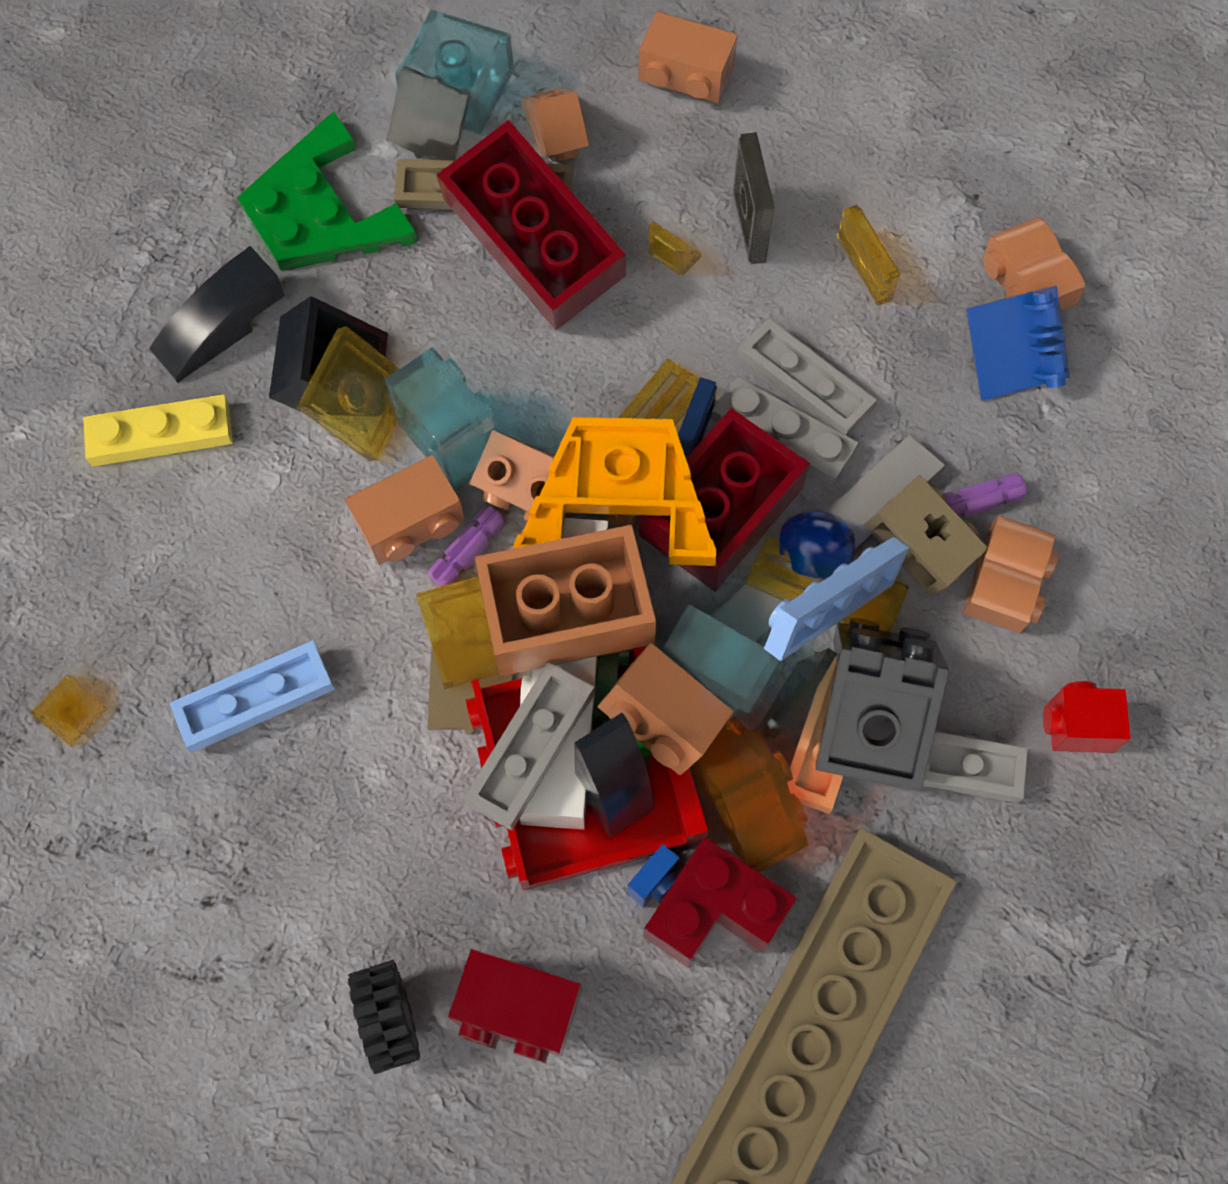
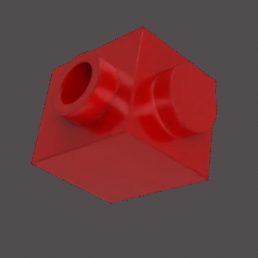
M1077 681L1066 684L1049 701V704L1045 705L1043 711V727L1045 733L1051 735L1052 751L1115 753L1130 741L1126 689L1097 688V684L1090 681Z

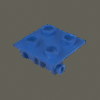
M1057 286L966 308L982 401L1046 384L1047 388H1056L1066 384L1065 379L1070 378Z

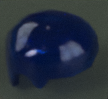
M808 510L790 517L781 527L779 534L780 555H785L787 551L790 556L792 570L800 575L816 579H827L841 564L846 563L849 565L854 562L856 547L854 531L840 516L822 510Z

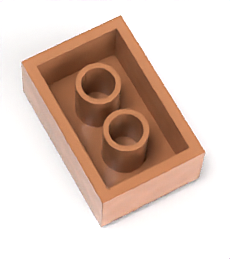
M632 525L475 556L500 677L544 668L547 662L558 665L648 646L650 643L655 644L656 620Z

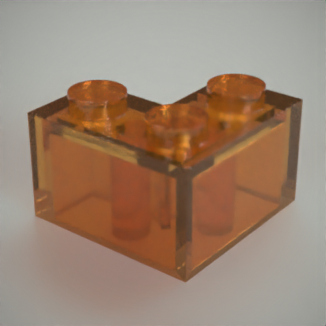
M736 716L730 718L703 756L690 766V770L696 785L717 809L732 850L742 862L757 872H761L809 846L802 824L808 822V818L799 799L789 790L787 783L793 780V775L782 754L779 751L772 754L757 729L749 731Z

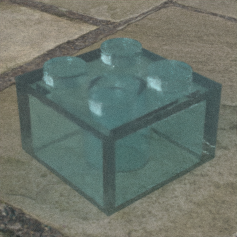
M431 9L395 72L402 109L481 134L514 72L511 35L507 32Z
M431 347L385 378V382L399 426L425 457L433 454L453 490L456 491L472 479L492 430L497 431L492 419L496 416V413L483 393L478 391L474 394L465 384L467 382L466 377L458 364L451 358L445 361Z
M688 604L662 649L664 654L734 712L731 716L739 720L745 711L754 717L757 716L786 666L784 660H778L767 652L763 646Z

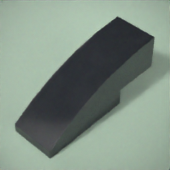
M249 246L215 272L181 305L149 347L150 351L177 383L251 333L252 329L248 321L285 297L277 274Z
M623 713L618 714L574 742L575 774L587 791V806L610 839L654 811V798L647 768L629 721Z

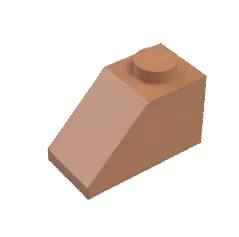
M559 87L520 98L540 154L546 157L553 156L554 162H560L579 156L578 149L589 146L577 91Z

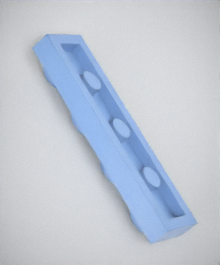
M892 537L876 548L872 546L867 548L857 560L849 565L846 563L841 564L830 577L822 582H812L803 594L791 601L788 599L783 600L770 616L768 625L772 629L764 649L782 661L892 587L909 550V546Z

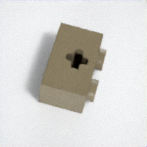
M921 475L903 487L863 524L881 544L895 537L909 546L902 567L929 596L947 588L988 549L979 539L980 535L975 526L968 520L960 518L946 503L943 492L933 483L927 482ZM927 529L932 533L929 537L925 534Z

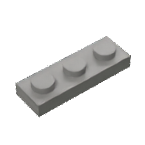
M770 318L756 329L738 348L737 357L822 423L846 436H849L875 408L877 399Z
M738 376L734 378L712 410L711 420L718 423L730 408L734 409L810 463L807 473L834 487L850 462L859 442Z
M547 662L464 796V803L512 831L595 694L594 686Z

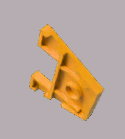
M573 417L548 469L549 476L540 495L535 497L529 510L530 517L522 534H518L513 549L563 539L566 513L670 516L669 565L716 566V548L713 539L711 540L705 523V515L701 503L697 499L691 481V473L673 419Z

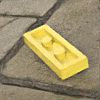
M225 394L83 417L85 458L92 467L233 444L230 406Z

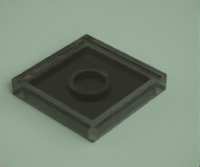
M757 132L741 134L738 140L733 197L748 262L758 264L765 263L767 260L775 206Z

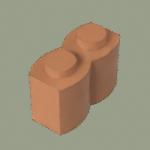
M1037 217L990 236L983 257L984 267L989 277L997 279L999 284L1006 289V298L1057 286L1060 311L1078 304L1086 286L1075 263L1061 250L1056 236L1045 221Z
M997 515L990 525L983 542L988 549L978 558L962 614L1016 633H1020L1029 622L1036 624L1046 602V595L1039 593L1042 578L1050 579L1059 558V552L1052 550L1055 534Z

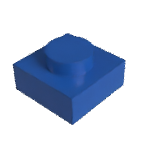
M662 844L627 884V894L643 908L652 897L660 903L678 877L674 871L678 868L679 857Z

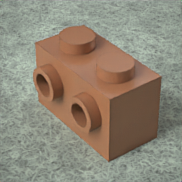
M656 11L639 48L638 80L650 83L656 87H664L682 92L698 99L719 103L735 66L738 34Z
M492 430L469 484L483 490L481 499L492 505L508 510L511 503L526 510L523 519L528 521L530 517L529 510L535 497L540 495L549 476L548 469L554 456L510 435ZM566 513L565 518H572L574 513Z
M433 454L345 498L351 516L378 565L387 561H399L407 557L416 546L431 538L440 539L450 535L457 529L460 523L465 521L461 502Z
M652 643L629 666L597 706L609 716L610 720L623 713L629 721L636 740L650 750L653 757L659 763L670 767L678 775L683 774L703 756L734 712Z

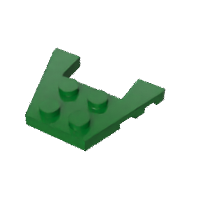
M335 112L323 119L237 197L241 209L280 271L337 260L336 254L361 250L363 254L380 251L379 246L401 242L403 247L418 242L416 231L397 203L355 223L320 171V167L356 150L353 138Z

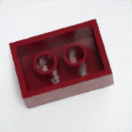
M732 408L686 458L691 473V481L697 499L701 503L711 540L713 539L716 548V566H679L714 592L718 590L802 491L810 465L807 460ZM639 515V536L669 558L671 517Z

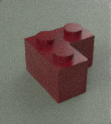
M703 837L644 927L643 938L687 968L716 923L763 953L797 897L717 844Z
M471 949L448 1018L460 1026L458 1035L464 1037L465 1040L492 1049H496L499 1039L509 1043L513 1041L516 1042L513 1050L514 1054L546 1064L549 1053L560 1057L563 1055L582 993L581 983Z

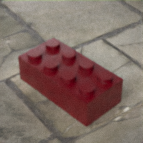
M509 120L436 175L446 203L555 331L626 276V254Z

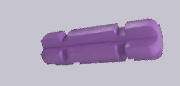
M1011 473L1001 476L999 482L991 479L958 489V494L956 495L953 492L944 493L946 503L957 515L961 514L963 517L1000 507V502L1010 504L1020 501L1027 493V487L1020 474Z
M484 506L473 518L476 521L474 525L468 524L444 552L447 555L445 559L439 558L429 569L430 579L437 586L446 591L450 590L461 578L458 575L459 572H466L474 563L475 556H479L490 544L487 541L489 537L495 538L504 527V517L494 508Z

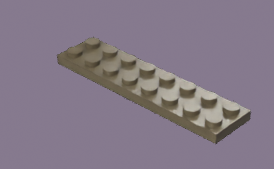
M860 827L670 1184H806L957 881Z

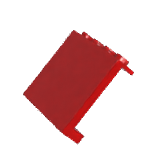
M647 646L598 659L593 730L610 720L609 716L597 706ZM522 678L481 688L479 679L471 680L475 697L465 701L472 729L482 727L486 741L485 746L477 748L481 768L521 706ZM651 753L650 764L646 768L652 786L654 811L611 839L587 804L584 830L521 825L519 819L512 831L507 828L511 845L501 848L508 879L519 877L521 887L525 891L651 857L662 844L671 851L700 844L703 837L707 838L708 828L690 767L683 774L678 775L670 767L659 763ZM494 821L496 828L503 826Z

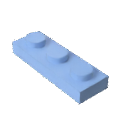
M312 640L174 700L169 704L185 746L193 753L335 690L320 652Z

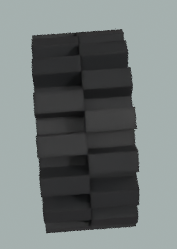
M394 960L349 973L348 985L351 990L349 991L350 999L354 1006L353 1014L357 1020V1030L360 1039L363 1041L365 1056L368 1057V1063L370 1068L373 1069V1073L378 1074L420 1060L415 1023L413 1022L411 1008L407 1001L406 990L403 987L402 978Z

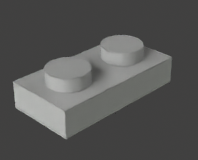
M935 732L923 786L1019 803L1024 799L1028 748Z

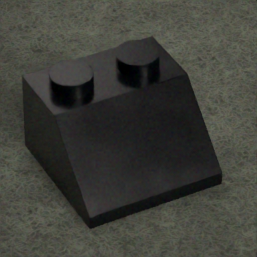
M313 296L308 297L280 316L269 398L308 415L377 416L380 414L388 333Z

